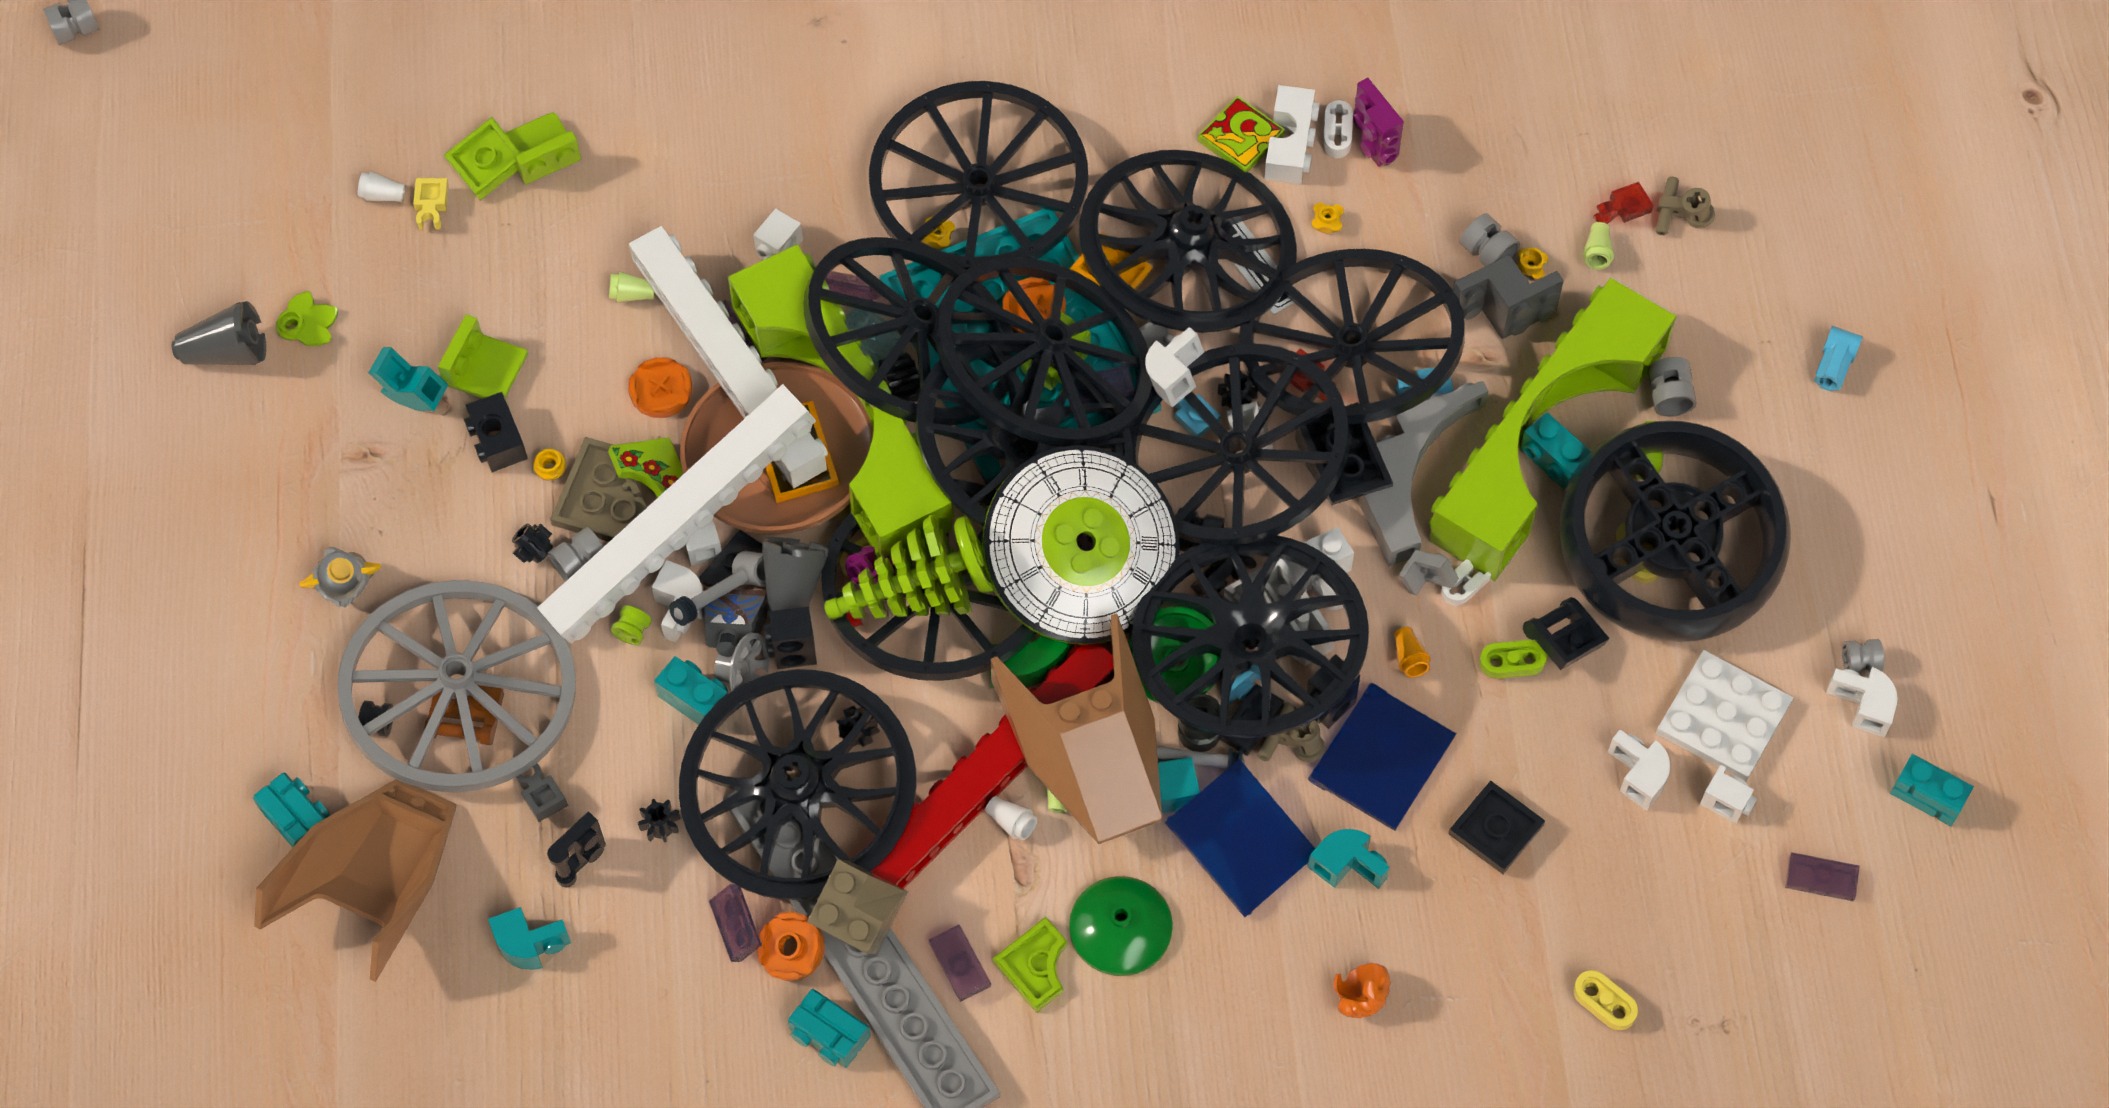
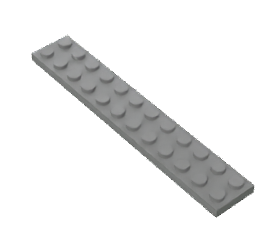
M786 771L785 773L787 774L789 781H792L791 777ZM736 790L735 792L729 794L728 796L724 797L723 799L725 800V799L729 798L730 796H732L733 794L737 793L738 791ZM754 800L730 810L744 833L753 827L765 813L766 802ZM794 818L781 827L769 867V872L772 876L801 878L804 839L802 826ZM766 833L751 842L761 860ZM816 835L809 876L833 870L838 860ZM819 897L788 901L795 912L810 917ZM891 928L878 954H866L821 930L825 941L824 957L923 1108H984L1000 1098V1092Z

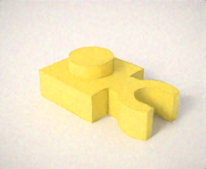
M416 178L413 205L415 211H419L416 215L419 230H423L424 222L428 219L433 220L435 230L441 228L442 222L438 211H447L449 190L447 178Z

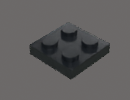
M1490 780L1449 829L1448 834L1504 875L1542 829L1545 820Z

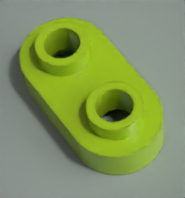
M1534 640L1491 643L1482 650L1479 666L1486 676L1494 679L1533 676L1544 669L1547 654ZM1530 657L1534 660V663L1528 664L1523 659ZM1497 660L1501 663V666L1495 667L1490 662Z

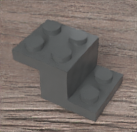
M1508 255L1454 281L1453 292L1460 302L1464 319L1470 320L1476 317L1482 310L1503 339L1512 334L1516 336L1523 333L1530 325L1538 321L1546 322L1556 314L1564 280L1558 271H1555L1529 284L1511 256Z

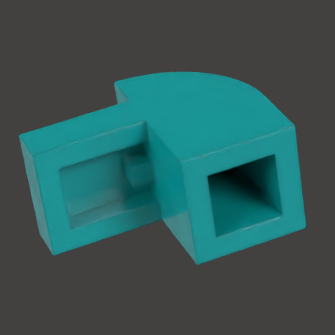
M383 347L368 372L383 386L382 394L400 405L417 411H435L449 386L429 366H411L392 347Z
M1342 829L1329 834L1310 854L1308 863L1310 870L1334 888L1353 869L1379 889L1387 880L1390 867L1387 865L1385 858L1378 852L1368 851L1371 836L1355 829Z
M521 907L488 919L502 956L510 964L520 969L534 970L543 968L539 955L543 953L548 955L555 954L563 950L565 945L571 944L563 919L532 931L529 929Z

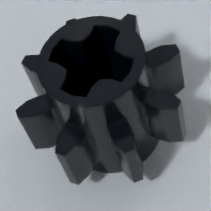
M1240 371L1242 405L1250 404L1252 399H1257L1258 390L1253 387L1254 385L1250 378ZM1226 373L1224 384H1218L1217 394L1222 396L1221 405H1227L1232 409L1230 375Z
M529 523L523 525L512 538V542L516 547L513 554L523 563L526 561L530 563L532 560L535 563L541 562L553 548L548 539L552 533L541 523L538 526L536 524L531 526Z
M853 705L843 710L845 717L836 721L839 724L840 738L844 739L865 712V709L862 707L856 709ZM872 716L854 746L860 744L864 747L873 743L871 736L880 732L877 728L878 723Z
M652 799L651 804L646 809H639L644 820H640L638 826L640 831L648 830V841L651 842L654 838L662 839L665 843L667 842V837L672 832H679L678 826L674 822L681 819L679 810L671 811L670 800L660 803Z

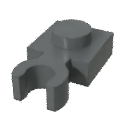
M536 764L533 766L535 772L533 776L525 778L521 774L516 778L520 786L525 789L521 791L525 802L537 821L541 822L569 805L551 775L544 778L540 766Z

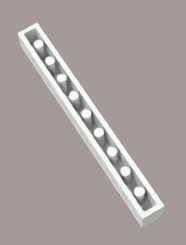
M660 226L628 243L633 262L745 419L778 389L776 387L778 382L769 368L764 370L761 366L762 360L754 346L748 347L744 342L745 336L737 323L731 324L726 307L721 301L716 302L713 299V291L705 278L701 280L698 278L695 264L689 256L683 257L680 252L682 251L681 246L673 234L668 236L663 227ZM811 430L804 437L796 439L787 447L786 453L780 459L774 461L793 489L827 470L825 456L828 455L827 449L819 438L814 440L810 434Z
M782 384L540 604L537 609L556 631L571 644L575 640L585 637L597 620L609 615L620 599L625 595L633 593L639 587L642 579L649 573H653L661 568L665 558L674 550L684 547L689 537L698 528L708 525L712 521L714 514L721 507L732 503L744 486L756 481L766 466L772 461L780 459L786 453L789 445L796 439H800L808 434L812 424L816 422L814 417Z

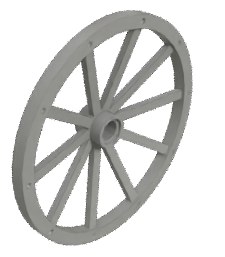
M451 580L413 588L393 597L377 608L365 619L350 639L343 654L338 673V699L344 725L356 747L372 764L387 775L403 783L431 791L467 792L507 782L523 774L544 758L555 746L570 720L576 694V676L573 657L566 639L543 616L535 603L501 586L478 581ZM468 598L492 602L491 608L463 654H457L443 600ZM433 602L446 657H439L388 622L414 607ZM504 607L529 620L542 633L539 636L471 662ZM378 631L436 668L355 671L365 647ZM550 644L561 669L562 686L480 672ZM455 674L463 675V677L458 679L450 678ZM434 681L364 726L360 723L353 704V683ZM478 685L560 698L551 722L537 739ZM442 691L409 765L386 753L372 740L370 735ZM471 695L523 741L528 748L503 764L483 770L467 696ZM451 699H456L472 772L445 774L421 770V764Z

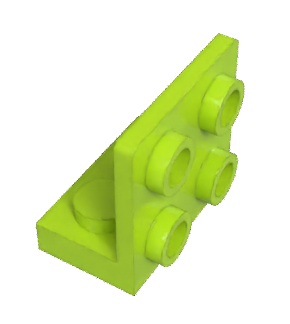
M465 314L438 365L441 378L449 385L448 387L482 399L502 392L506 398L528 356V352L524 348L484 335L481 332L478 319Z

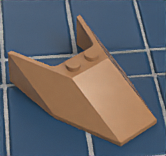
M1117 613L1111 615L1110 626L1114 664V678L1112 681L1052 704H1042L998 657L991 658L992 684L1028 768L1098 844L1162 821L1155 718Z
M395 779L313 825L257 886L254 927L262 929L317 898L325 899L383 927L372 943L370 980L376 982L434 883L456 811V804Z

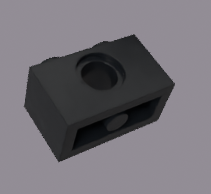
M502 392L465 405L469 417L464 419L470 437L477 436L479 443L474 445L481 463L487 461L491 473L528 459L523 441ZM492 431H500V432H499L498 434H496V435H493V436H489V435H488V434H489L490 432H492Z

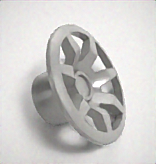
M748 633L739 641L732 656L725 657L718 654L715 662L716 677L719 681L729 682L731 692L741 685L759 678L760 676L755 673L756 669L763 668L768 672L770 658L763 636L759 633ZM755 639L756 641L751 648L750 641ZM762 649L764 658L755 659L754 657L759 655Z

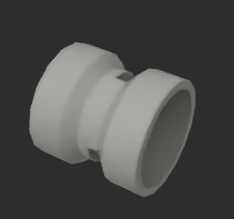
M1869 639L1864 645L1856 640L1845 641L1842 647L1844 669L1854 670L1859 673L1861 670H1865V668L1870 672L1871 668L1874 667L1882 671L1884 667V652L1881 641L1879 639Z

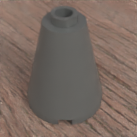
M238 302L177 333L175 341H172L171 344L173 355L185 365H255L265 360L267 351L265 333L259 334L256 324L262 323L260 317L250 302Z
M770 537L767 540L764 539L762 550L768 616L769 611L808 607L827 560L829 548L811 541L809 547L807 544L800 543V539Z

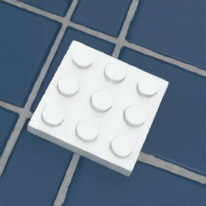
M1703 650L1658 726L1656 734L1717 767L1720 765L1726 767V772L1746 782L1794 697Z

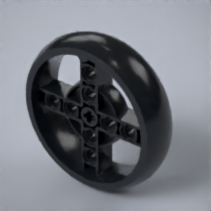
M1668 420L1644 423L1624 429L1601 442L1584 458L1572 474L1565 488L1559 513L1561 552L1567 570L1578 590L1600 614L1614 624L1634 634L1655 640L1671 642L1698 641L1724 634L1738 627L1756 614L1771 598L1782 579L1789 557L1791 532L1788 510L1779 486L1770 471L1750 449L1736 439L1714 428L1692 422ZM1663 453L1687 456L1711 465L1729 478L1706 492L1684 483H1665L1645 454ZM1609 472L1631 503L1625 521L1626 537L1593 555L1586 536L1585 510L1596 483L1603 475ZM1638 474L1644 481L1637 482L1630 475ZM1727 495L1732 497L1735 503L1732 504L1725 502L1722 496ZM1649 501H1658L1662 508L1653 507ZM1753 507L1762 529L1763 552L1756 574L1742 591L1717 556L1723 544V523ZM1695 511L1704 512L1708 519L1699 518ZM1648 542L1653 546L1654 550H1646L1640 543ZM1686 553L1696 554L1700 561L1690 560ZM1612 558L1623 559L1627 566L1616 565ZM1643 569L1663 578H1684L1705 609L1674 610L1659 607L1636 598L1617 584ZM1705 580L1715 581L1719 588L1709 587Z

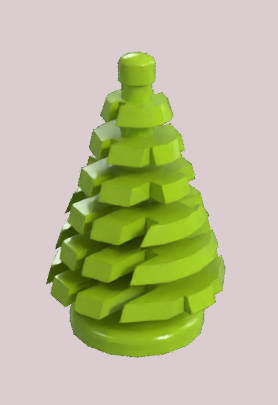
M930 515L923 521L925 538L921 539V531L917 527L908 533L907 543L909 552L907 548L903 549L902 541H898L891 547V557L893 564L896 566L897 575L894 576V569L888 558L885 559L884 555H881L874 562L879 582L875 583V578L870 569H864L858 575L861 589L857 590L852 581L847 583L842 588V597H835L825 602L824 609L826 615L834 620L850 612L854 619H862L866 617L864 607L869 605V610L875 619L886 618L887 611L884 606V599H887V604L893 615L905 617L908 616V609L903 600V593H906V600L912 611H916V616L929 615L927 599L931 607H935V613L938 615H950L949 601L950 603L954 602V609L959 614L972 613L962 572L960 574L959 572L967 569L977 589L984 594L994 591V587L989 580L985 568L982 545L969 518L964 515L955 521L954 530L959 550L954 552L952 546L949 547V539L944 529L939 528V520L934 515ZM914 560L916 562V567H912V561ZM921 586H922V589L925 588V593H924V594H923V592H922V590H921Z

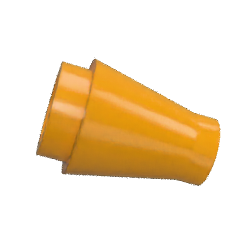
M1402 627L1396 630L1394 638L1396 641L1399 670L1409 678H1416L1427 673L1430 669L1431 657L1415 636L1411 627Z

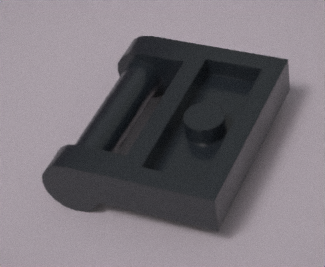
M1573 597L1565 599L1560 603V607L1538 619L1532 618L1523 624V632L1526 637L1535 640L1560 670L1601 648L1610 639L1580 602ZM1565 618L1574 621L1553 634L1548 630L1549 627Z
M589 811L548 849V859L555 866V877L557 883L562 887L567 888L574 885L577 880L576 873L588 862L593 863L602 855L606 846L599 822Z

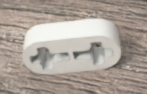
M1333 101L1327 105L1325 110L1323 147L1326 154L1334 158L1346 156L1351 149L1353 110L1350 104L1345 101ZM1335 113H1342L1341 124L1336 123ZM1335 134L1341 135L1340 146L1335 145Z
M1466 559L1454 570L1459 578L1454 587L1459 586L1463 581L1466 583L1462 589L1463 595L1460 593L1452 595L1450 594L1451 588L1442 586V598L1450 605H1463L1489 582L1491 574L1488 572L1486 574L1478 572L1471 578L1469 575L1472 573L1473 565L1471 561Z

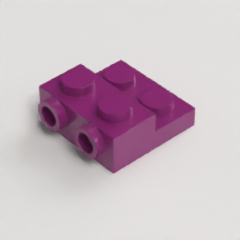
M1367 77L1357 84L1353 120L1357 128L1363 131L1360 146L1364 155L1369 159L1372 158L1379 167L1383 164L1388 165L1399 156L1404 121Z

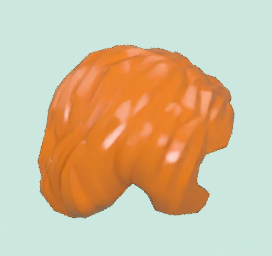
M1377 963L1360 965L1349 972L1345 981H1342L1341 974H1336L1333 988L1340 997L1338 1011L1347 1017L1365 1018L1376 1014L1386 1004L1391 984L1387 968Z

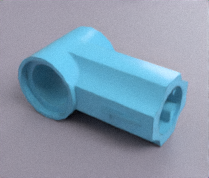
M1832 326L1822 351L1824 356L1822 361H1820L1814 382L1821 389L1830 392L1833 390L1840 391L1849 365L1854 362L1863 336Z

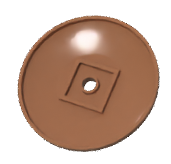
M801 363L761 364L764 370L769 368L778 382L777 388L784 384L801 404L809 401L814 402L839 485L776 503L766 468H764L761 476L756 481L744 486L738 492L737 498L729 505L721 507L714 514V517L729 526L751 533L787 534L815 527L834 517L850 504L849 483L858 474L867 458L873 439V427L858 397L833 374ZM719 382L701 397L685 423L680 443V461L683 474L744 420Z

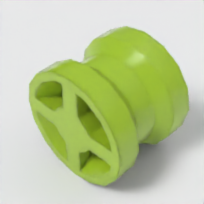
M624 605L619 612L620 619L613 624L611 633L625 643L640 645L643 640L642 633L644 629L650 626L652 619L644 611L633 606Z

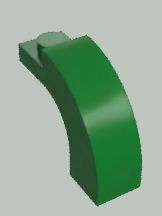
M1041 636L1034 642L1027 644L1012 658L1005 661L1004 664L1026 688L1045 681V676L1054 666L1058 665L1060 667L1068 659L1067 656L1074 647V644L1063 643ZM990 669V688L995 689L992 684Z

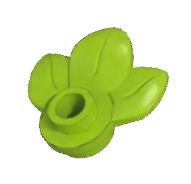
M302 292L295 295L289 301L287 310L279 315L276 321V330L279 336L285 340L292 341L298 339L306 346L324 345L332 340L331 334L327 329L335 322L338 308L331 305L314 304L311 292ZM290 325H297L294 328L288 329Z

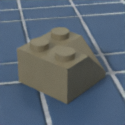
M838 859L807 922L866 954H878L908 891L849 860Z

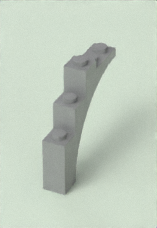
M1484 381L1475 384H1463L1455 391L1444 395L1443 393L1434 394L1414 408L1387 418L1396 436H1385L1376 444L1393 481V487L1358 497V503L1389 567L1409 560L1415 550L1420 551L1422 541L1414 521L1411 502L1412 481L1418 464L1428 447L1444 430L1462 417L1485 407L1488 389Z

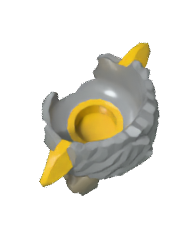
M329 547L324 551V558L314 567L313 574L300 581L299 586L316 589L323 598L335 603L337 607H346L361 594L369 579L382 566L380 563L367 562L362 555L355 552L346 553L335 547Z

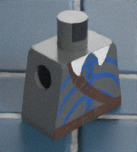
M733 589L704 606L706 645L716 648L720 655L730 657L733 655L739 641L746 634L751 632L760 634L768 618L766 590ZM755 639L750 641L751 648L756 641Z

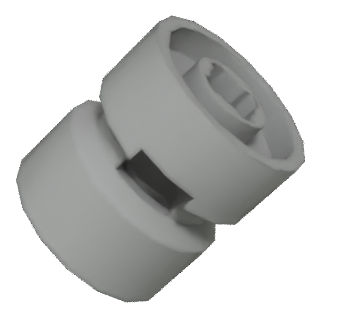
M67 0V5L63 6L57 3L43 9L59 45L74 40L77 33L85 36L100 30L87 0Z
M1488 213L1476 218L1460 238V244L1473 256L1480 255L1479 261L1484 266L1508 255L1513 259L1520 247V242L1507 230L1500 231L1501 225Z
M1667 357L1657 360L1649 366L1648 374L1650 386L1653 389L1654 409L1657 414L1668 417L1679 416L1692 411L1696 407L1695 390L1691 384V367L1687 359Z
M586 527L572 536L571 544L563 542L550 550L548 555L554 567L566 582L604 546L589 527Z

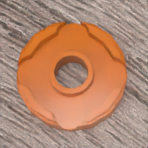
M794 911L783 912L774 916V919L769 924L766 923L761 929L757 940V957L761 965L764 966L765 970L768 971L767 973L772 977L788 982L799 981L813 974L820 965L825 951L824 935L821 929L807 922L809 916ZM794 937L797 940V949L795 953L787 956L784 952V943L787 939Z

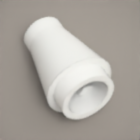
M373 171L369 173L362 172L357 196L364 198L365 201L402 202L406 185Z
M994 796L986 806V814L990 815L1013 839H1027L1037 825V817L1033 815L1031 809L1005 801L998 796Z

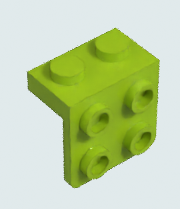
M548 113L506 132L508 137L522 152L515 155L518 173L525 185L582 160L575 135L572 130L569 132L565 130L556 113Z

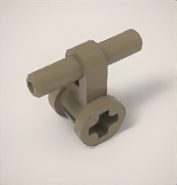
M1673 176L1668 177L1664 195L1659 198L1657 207L1659 217L1656 233L1659 235L1668 234L1672 216L1686 217L1688 223L1695 228H1704L1710 225L1715 218V212L1711 205L1709 193L1702 188H1693L1688 190L1683 197L1676 196L1679 179Z
M1284 703L1278 716L1296 710L1295 706L1291 703ZM1314 720L1297 729L1266 736L1258 752V757L1262 761H1269L1277 745L1281 744L1293 747L1297 758L1301 761L1313 762L1318 760L1325 752V745L1320 737L1318 723Z

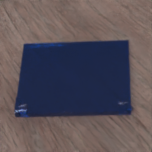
M1370 683L1327 751L1309 775L1308 780L1322 790L1332 793L1396 831L1457 733L1388 694L1386 690L1376 684Z
M1240 759L1164 822L1244 918L1247 915H1251L1255 908L1309 862L1310 854L1316 849Z

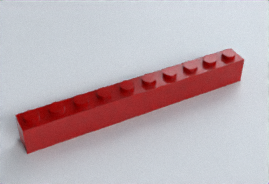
M1099 643L1076 644L1069 652L1068 659L1060 667L1058 665L1054 666L1047 673L1045 682L1038 689L1032 688L1029 691L1042 704H1052L1107 684L1114 678L1113 655ZM1006 714L1001 718L999 727L992 734L986 733L977 742L976 749L968 757L963 756L955 763L952 773L945 780L939 779L934 783L926 799L921 803H914L910 820L901 839L884 861L871 871L872 873L904 889L986 808L994 796H998L1028 767Z

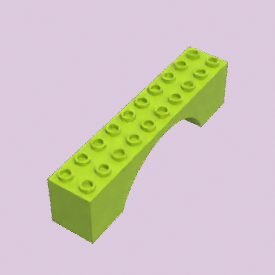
M796 244L728 276L732 308L761 357H784L801 360L833 374L815 349L804 318V293L807 283L816 268L809 253L803 254L799 245ZM824 280L822 288L830 290L828 284ZM821 300L822 316L830 336L854 330H849L844 323L846 317L839 304L834 305L831 302ZM860 341L837 347L839 352L856 371L870 381L877 370L870 355L864 356L860 350ZM882 380L878 387L891 394L887 383ZM857 396L870 418L873 427V439L863 466L849 483L851 513L869 544L875 548L876 556L878 558L881 555H884V557L890 556L892 560L891 547L898 541H902L903 549L907 548L909 552L907 535L915 527L921 531V539L925 538L923 521L930 515H934L939 520V528H943L945 533L952 531V517L955 515L952 509V502L943 494L930 475L919 449L917 435L915 432L910 434L905 425L907 420L881 411Z
M1611 277L1604 287L1599 285L1594 290L1589 300L1591 304L1586 310L1581 308L1572 322L1573 328L1569 333L1564 331L1555 344V348H1557L1552 356L1549 354L1545 355L1537 370L1539 373L1534 379L1529 377L1520 391L1521 397L1517 402L1512 400L1508 404L1502 415L1504 417L1503 421L1499 425H1492L1485 437L1487 442L1481 449L1478 447L1474 449L1467 461L1469 466L1463 473L1458 471L1449 485L1450 491L1446 496L1440 495L1432 506L1431 512L1434 515L1428 524L1431 528L1429 541L1462 562L1466 559L1471 561L1475 570L1483 574L1490 573V579L1493 581L1498 579L1531 534L1538 505L1530 494L1520 470L1518 447L1523 439L1524 431L1545 412L1568 399L1604 391H1620L1634 394L1647 377L1649 366L1659 360L1668 348L1677 316Z

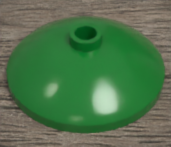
M1186 607L1160 609L1154 623L1156 626L1206 629L1214 625L1203 614ZM1131 632L1127 642L1135 662ZM1152 636V654L1156 666L1186 643ZM1211 653L1193 656L1184 660L1181 666L1169 668L1161 676L1167 685L1179 695L1214 666L1221 657ZM1140 676L1147 698L1159 703L1149 692ZM1215 684L1211 685L1210 687L1206 688L1200 693L1206 694Z
M1115 876L1093 883L1077 898L1070 914V937L1077 954L1090 967L1108 975L1129 976L1149 969L1165 954L1172 938L1173 921L1166 900L1150 884L1133 877ZM1122 913L1127 916V919L1120 922L1115 919V916Z

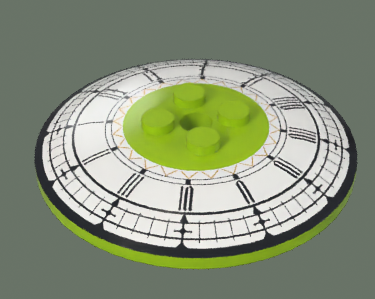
M1076 445L1042 452L1021 464L1005 479L989 505L983 527L982 548L985 568L994 591L1003 605L1016 619L1032 631L1049 639L1068 644L1087 645L1112 640L1110 634L1111 615L1116 613L1118 614L1124 634L1132 632L1134 617L1141 598L1159 582L1175 558L1179 556L1180 542L1173 510L1159 485L1147 472L1118 453L1094 446ZM1085 533L1092 538L1093 547L1090 551H1083L1078 547L1077 537L1079 534Z

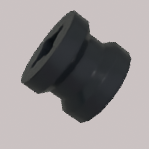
M364 700L359 712V721L364 726L394 706L388 703L379 706L375 705L373 701ZM393 722L378 730V735L388 737Z

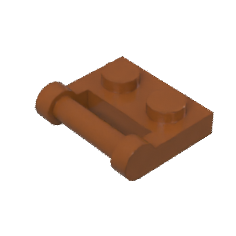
M478 685L494 701L502 706L504 697L502 688ZM442 691L434 695L432 698L429 715L425 721L424 730L441 696ZM468 695L467 700L472 721L484 722L482 727L473 726L476 740H479L480 744L492 745L498 719L471 695ZM451 699L444 714L445 718L461 719L456 699ZM444 722L440 723L434 738L440 735L465 739L462 725Z

